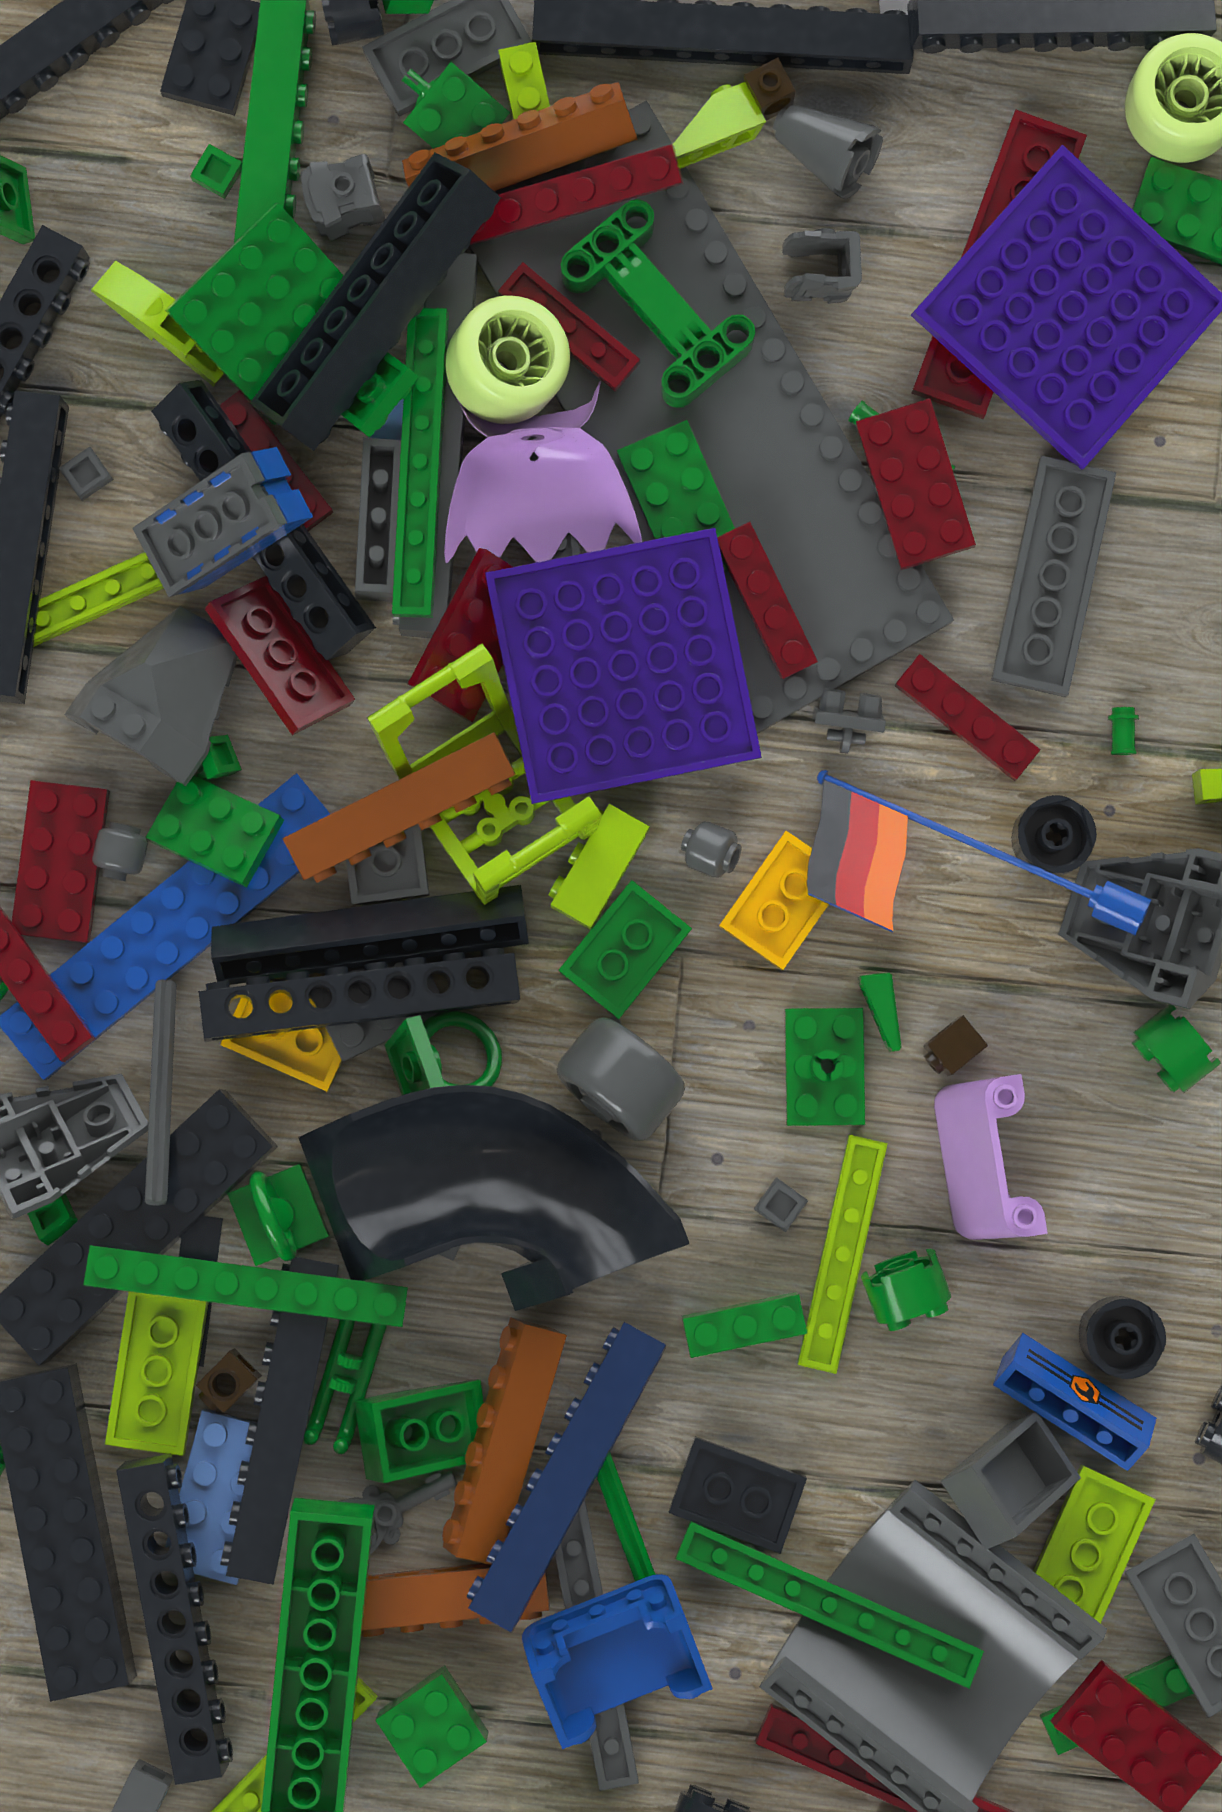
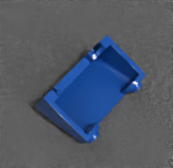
M663 1574L645 1577L530 1624L522 1633V1642L532 1677L562 1750L573 1745L582 1744L591 1737L596 1729L594 1715L666 1686H669L671 1693L680 1699H694L700 1694L713 1689L673 1583L668 1576Z

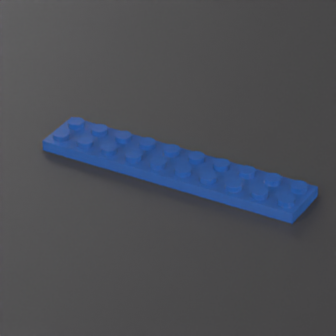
M297 773L258 804L280 815L284 822L247 888L188 861L50 974L96 1039L155 992V984L158 980L171 979L210 947L213 926L239 923L300 873L282 838L330 815V813ZM18 1001L0 1015L1 1029L43 1080L49 1079L86 1048L84 1047L64 1063L56 1056Z

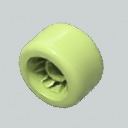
M1196 33L1175 35L1155 45L1140 62L1127 90L1125 115L1133 137L1150 154L1169 162L1189 163L1204 159L1222 147L1221 41ZM1176 101H1182L1189 106V108H1184L1180 106Z
M497 296L480 303L471 310L453 334L446 352V376L455 397L475 416L498 424L519 423L538 414L560 390L569 371L570 348L561 324L541 304L520 296ZM499 362L504 363L508 367V370L502 367L499 364Z

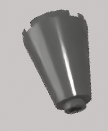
M791 105L788 109H782L773 124V129L776 130V140L835 195L842 199L852 197L861 188L862 185L857 183V180L863 172L870 175L883 143V137L877 134L881 130L874 125L797 105Z

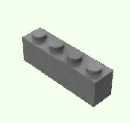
M363 437L355 580L356 600L393 601L401 440Z

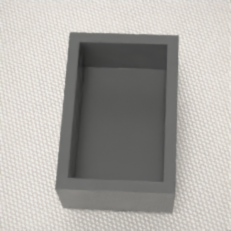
M1032 1412L1005 1425L942 1479L941 1482L985 1550L1021 1534L1081 1477L1041 1416L1036 1412Z

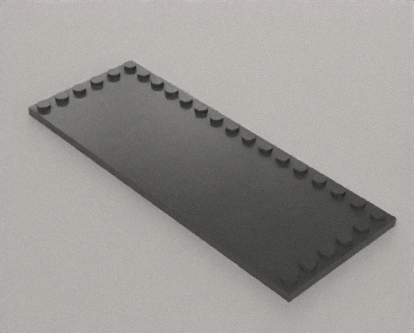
M646 100L628 110L637 140L494 192L497 194L505 193L670 145L672 142ZM684 167L680 169L684 184L630 199L646 201L654 211V231L652 237L639 249L711 331L726 318L737 314L748 317L755 326L754 343L749 354L685 407L675 408L669 406L661 395L663 373L676 361L675 357L604 277L587 292L580 294L570 292L562 283L561 261L563 256L630 200L470 245L468 248L472 254H477L478 265L496 296H499L498 290L518 266L524 262L640 359V364L615 392L570 355L567 377L555 397L563 411L574 410L592 401L594 392L599 381H601L594 411L581 429L602 443L609 452L628 491L637 517L642 542L654 540V537L616 450L685 420H688L734 527L737 528L749 521L751 522L818 661L781 679L729 571L725 573L758 734L820 699L825 688L837 689L951 624L954 619L921 564L904 570L900 569L875 485L688 169ZM639 216L631 217L627 221L629 226L636 229L645 226L647 223L645 219ZM607 240L601 242L597 247L604 253H611L618 246L613 241ZM574 265L568 272L573 277L579 278L585 276L588 273V269L583 265ZM733 330L727 334L728 339L732 343L739 344L747 340L745 333L740 330ZM709 354L702 355L697 360L704 368H713L718 364L717 359ZM674 379L668 384V387L675 393H683L689 388V385L682 379Z

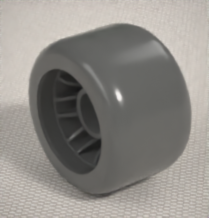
M604 1017L592 1021L563 1055L557 1066L558 1078L585 1107L612 1128L635 1141H643L649 1138L678 1104L685 1091L683 1079L663 1056L626 1027Z

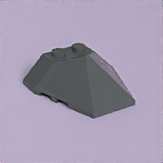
M179 606L89 680L64 715L96 735L99 731L145 757L158 771L187 786L208 755L211 746L209 741L214 721L219 720L222 710L219 705L225 686L229 687L238 656L216 625Z
M1195 848L1186 849V852L1164 854L1160 852L1138 858L1126 856L1085 861L1080 866L1075 884L1094 891L1096 885L1104 887L1106 882L1110 881L1151 899V904L1135 936L1092 917L1094 909L1087 906L1090 898L1072 891L1058 935L1130 983L1149 998L1190 1009L1216 981L1222 963V853Z
M122 1074L75 1081L72 1088L50 1091L49 1086L36 1088V1094L14 1098L12 1092L0 1094V1197L10 1218L15 1219L54 1202L148 1131L149 1122Z

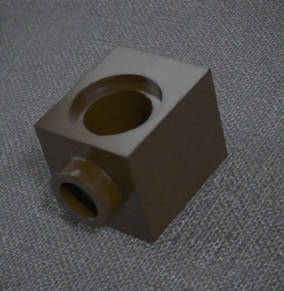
M778 58L744 74L743 82H746L766 121L777 116L782 109H788L793 105L796 91Z
M962 1015L923 1045L928 1052L924 1058L937 1074L944 1071L947 1076H950L984 1050L988 1044L966 1017Z
M234 1348L196 1384L202 1391L198 1396L212 1411L215 1412L219 1408L225 1413L262 1375ZM220 1373H229L234 1377L236 1388L233 1393L226 1394L219 1390L217 1378Z

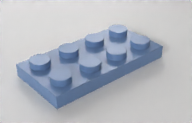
M203 1409L179 1493L181 1504L185 1503L189 1512V1527L186 1528L188 1543L193 1542L196 1550L197 1563L193 1567V1571L196 1575L237 1585L240 1578L226 1576L228 1566L220 1565L225 1541L233 1542L236 1526L229 1525L233 1501L241 1502L244 1486L238 1485L237 1481L242 1460L249 1462L253 1446L245 1444L250 1420ZM169 1536L167 1538L165 1547L171 1546V1540Z

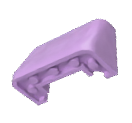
M1021 1074L948 1085L943 1087L934 1099L952 1220L955 1230L967 1239H998L1048 1234L1042 1206L1030 1197L1019 1196L1011 1198L1008 1194L996 1119L1014 1115L1022 1108L1025 1093Z

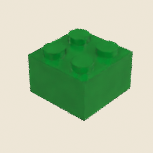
M445 1665L380 1709L375 1719L419 1788L485 1744L489 1733Z

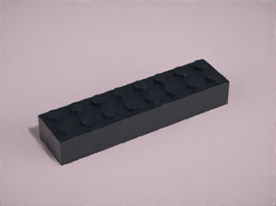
M434 152L250 404L286 432L315 451L317 446L328 438L332 426L340 415L351 407L355 395L363 384L374 376L378 364L388 350L392 349L399 342L401 333L411 319L422 311L425 300L434 288L445 280L448 269L457 257L467 250L471 243V238L482 223L490 219L494 212V207L501 197L470 169Z
M219 1089L170 1135L166 1204L157 1206L148 1205L145 1202L146 1157L0 1293V1324L38 1366L49 1362L124 1292L121 1290L84 1286L90 1245L163 1255L278 1146L226 1090Z
M77 1363L1 1379L0 1441L50 1702L129 1685L137 1676Z

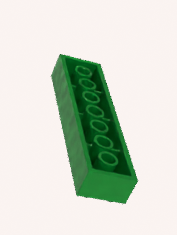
M294 1498L290 1511L261 1812L345 1811L375 1505Z

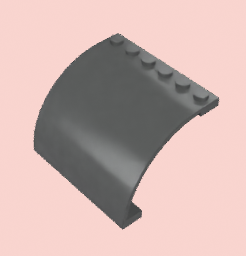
M914 1480L864 1533L827 1582L984 1650L970 1689L803 1615L778 1652L759 1687L918 1812H977L979 1807L972 1800L1008 1741L1035 1705L1075 1661L1081 1660L1104 1640L1107 1628L1000 1545L985 1550L963 1516L918 1481Z

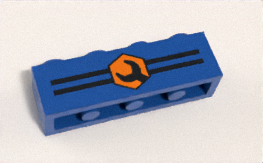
M1022 1333L1002 1357L993 1386L1128 1471L1149 1448L1156 1417L1026 1334Z

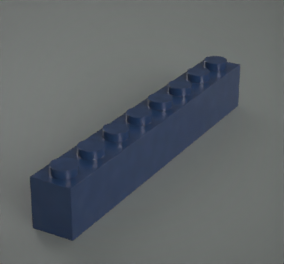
M625 1322L620 1330L613 1327L602 1347L608 1351L601 1365L594 1362L583 1382L589 1386L582 1400L575 1397L564 1417L570 1421L563 1435L555 1433L545 1451V1454L550 1456L548 1463L543 1471L538 1468L535 1469L525 1488L531 1492L524 1507L518 1503L516 1504L506 1523L512 1529L504 1542L496 1541L486 1559L487 1562L492 1564L485 1578L477 1576L466 1596L472 1600L468 1609L510 1633H513L666 1349L664 1343Z

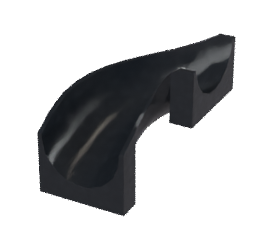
M477 1085L433 1087L388 1099L348 1114L298 1137L350 1280L365 1281L460 1245L474 1243L496 1245L515 1251L530 1261L501 1273L514 1310L518 1311L573 1293V1289L600 1277L690 1244L680 1217L617 1151L576 1119L550 1104L522 1093L497 1087Z

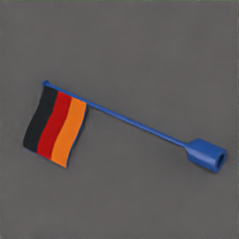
M822 770L817 775L818 782L821 785L823 784L822 807L819 826L808 862V895L892 933L893 902L906 855L908 819L1090 898L1087 906L1094 909L1092 917L1136 936L1151 904V899L1110 881H1107L1104 887L1096 885L1094 891H1091L827 775V770Z

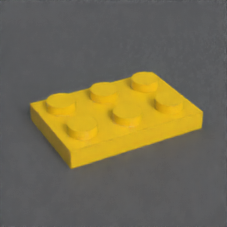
M788 831L784 832L719 925L720 928L782 971L829 905L808 895V862L812 848Z
M277 993L270 998L269 1006L276 1013H285L292 1007V1001L288 995ZM241 998L233 1016L236 1018L249 1016L253 1009L250 1001ZM309 998L311 1005L316 1007L313 1000ZM325 1027L225 1039L220 1043L223 1047L326 1092H329L342 1063Z

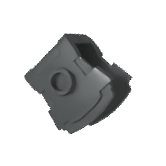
M366 154L351 157L342 163L328 164L327 161L310 162V166L301 172L302 191L307 209L320 235L329 237L331 242L349 234L348 229L360 224L371 226L385 220L384 211L379 202L374 183L373 168Z
M821 228L814 231L794 232L784 240L782 245L783 255L806 257L809 255L825 254L837 255L838 277L805 273L804 275L791 278L784 287V296L791 298V301H812V298H824V301H828V304L845 302L851 296L853 289L861 283L860 236L856 231L835 232L831 228Z

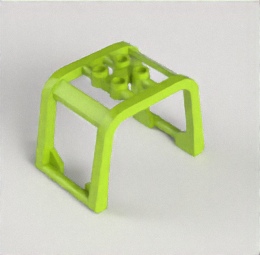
M482 643L367 717L398 780L493 732L496 733L497 737L505 732L521 755V758L511 763L516 773L515 776L509 778L512 786L492 796L487 789L474 796L477 801L476 804L458 813L451 807L439 813L442 821L430 826L465 880L484 905L498 897L499 888L577 837L585 840L597 831L602 815L591 798L588 796L575 804L571 797L552 800L561 815L555 818L557 827L511 856L508 850H506L480 868H477L469 856L471 852L482 845L488 847L498 845L502 840L503 834L516 825L524 826L530 824L535 817V811L549 802L531 804L530 796H518L511 801L509 808H507L506 801L502 795L508 794L513 789L514 780L523 775L525 769L513 712L501 685L493 658ZM455 679H457L462 689L481 683L492 712L410 765L398 741V737L415 720L411 708ZM484 803L486 813L490 817L482 819L477 825V831L459 841L447 823L461 814L466 816L477 814L481 809V804Z

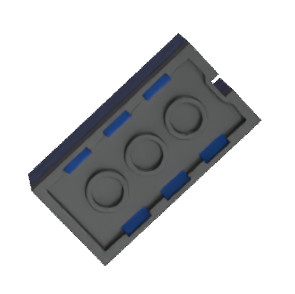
M277 447L240 454L133 527L168 597L207 587L313 517L300 490H291L286 480L291 473Z

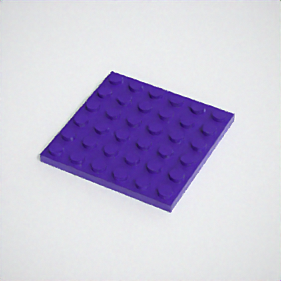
M1062 144L913 311L911 316L1059 453L1082 470L1221 313L1222 293Z
M715 528L485 573L531 804L762 758Z

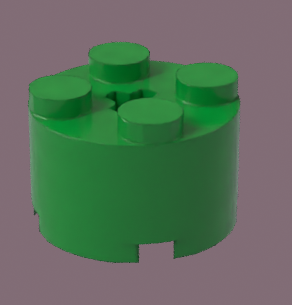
M1168 1004L1133 1032L1137 1039L1132 1042V1045L1146 1061L1149 1062L1151 1059H1155L1162 1068L1156 1074L1171 1092L1180 1089L1185 1093L1217 1068L1221 1062L1215 1057L1212 1060L1208 1059L1207 1055L1212 1052L1211 1048L1184 1016H1178L1176 1019L1171 1013L1177 1008L1174 1005Z
M926 1249L928 1256L918 1258L917 1252L911 1251L884 1260L874 1265L877 1273L870 1277L867 1271L862 1273L861 1279L878 1323L887 1324L889 1331L909 1326L911 1324L910 1319L925 1314L926 1317L930 1318L941 1315L949 1310L947 1301L950 1300L952 1295L934 1249Z

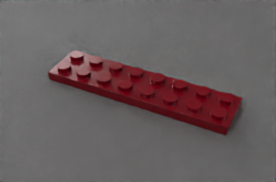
M1015 109L962 256L1062 144L1079 159L1087 135ZM932 336L911 394L925 399L930 398L933 402L984 419L994 392Z

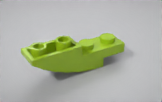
M115 261L91 289V292L151 341L156 339L213 387L224 375L216 364L165 311L175 299L141 275Z

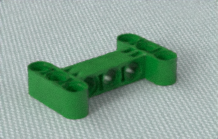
M640 199L630 200L563 256L561 261L562 283L570 292L580 294L587 292L604 277L675 357L676 361L663 373L661 395L669 406L675 408L685 407L749 354L754 343L755 326L748 317L737 314L726 318L712 331L639 249L652 237L654 231V211L646 201ZM639 216L645 219L647 223L645 226L636 229L629 226L627 221L631 217ZM609 240L613 241L618 247L611 253H604L597 246L601 242ZM574 265H583L588 269V273L579 278L573 277L568 271ZM733 330H740L745 333L747 340L739 344L732 343L728 339L727 334ZM709 354L717 359L718 364L713 368H704L697 360L702 355ZM674 379H682L687 382L689 388L683 393H675L670 390L668 384Z

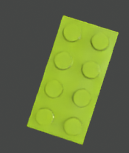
M128 1292L105 1445L165 1454L172 1453V1455L179 1456L185 1455L209 1302Z
M1080 1464L1077 1473L1081 1479L1069 1489L1033 1572L1101 1624L1156 1499Z

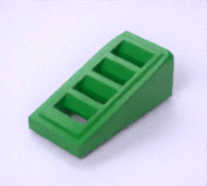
M888 972L858 977V984L886 1048L889 1052L899 1051L902 1046L892 974Z

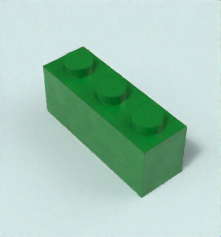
M797 1292L682 1316L691 1358L807 1334L800 1296Z

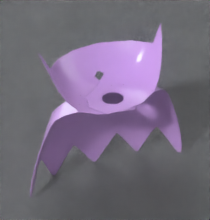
M599 381L594 392L592 401L581 407L569 411L533 416L525 421L514 424H498L483 420L468 412L458 401L468 421L487 438L474 447L461 464L450 503L444 550L446 563L454 556L465 536L470 540L476 553L479 548H483L499 558L510 540L514 538L536 563L552 560L568 533L580 543L587 553L606 549L610 534L616 523L634 543L642 542L637 517L628 491L609 452L602 443L581 429L594 411L601 381ZM531 437H536V439L528 440ZM533 452L538 456L536 461H531L529 458Z

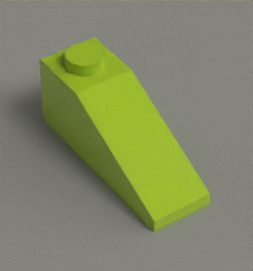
M746 82L733 87L730 84H725L710 94L709 100L673 143L680 169L756 139L766 120Z

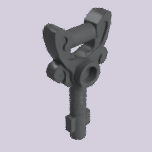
M439 1471L425 1478L426 1484L396 1499L390 1492L383 1491L381 1493L377 1486L369 1485L362 1492L363 1498L353 1497L337 1502L375 1505L374 1520L376 1521V1532L372 1534L370 1554H372L382 1540L390 1545H394L399 1541L401 1533L398 1528L403 1525V1512L432 1497L437 1501L450 1494L449 1489L458 1484L453 1472L449 1471L441 1475Z

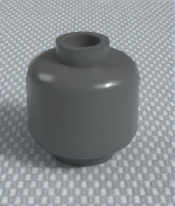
M704 821L694 830L688 829L683 837L681 850L685 851V861L689 868L711 877L719 878L726 872L731 873L739 861L742 846L738 844L737 836L732 830Z
M110 822L109 828L99 830L92 862L97 867L104 869L103 877L126 881L127 874L136 875L142 871L148 841L144 836L140 835V828Z

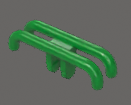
M339 1320L312 1413L303 1439L305 1444L314 1445L317 1443L325 1424L334 1391L337 1390L349 1393L350 1395L336 1440L333 1444V1449L337 1454L341 1455L348 1451L357 1427L354 1401L366 1397L387 1325L371 1323L362 1356L360 1357L346 1353L355 1321Z

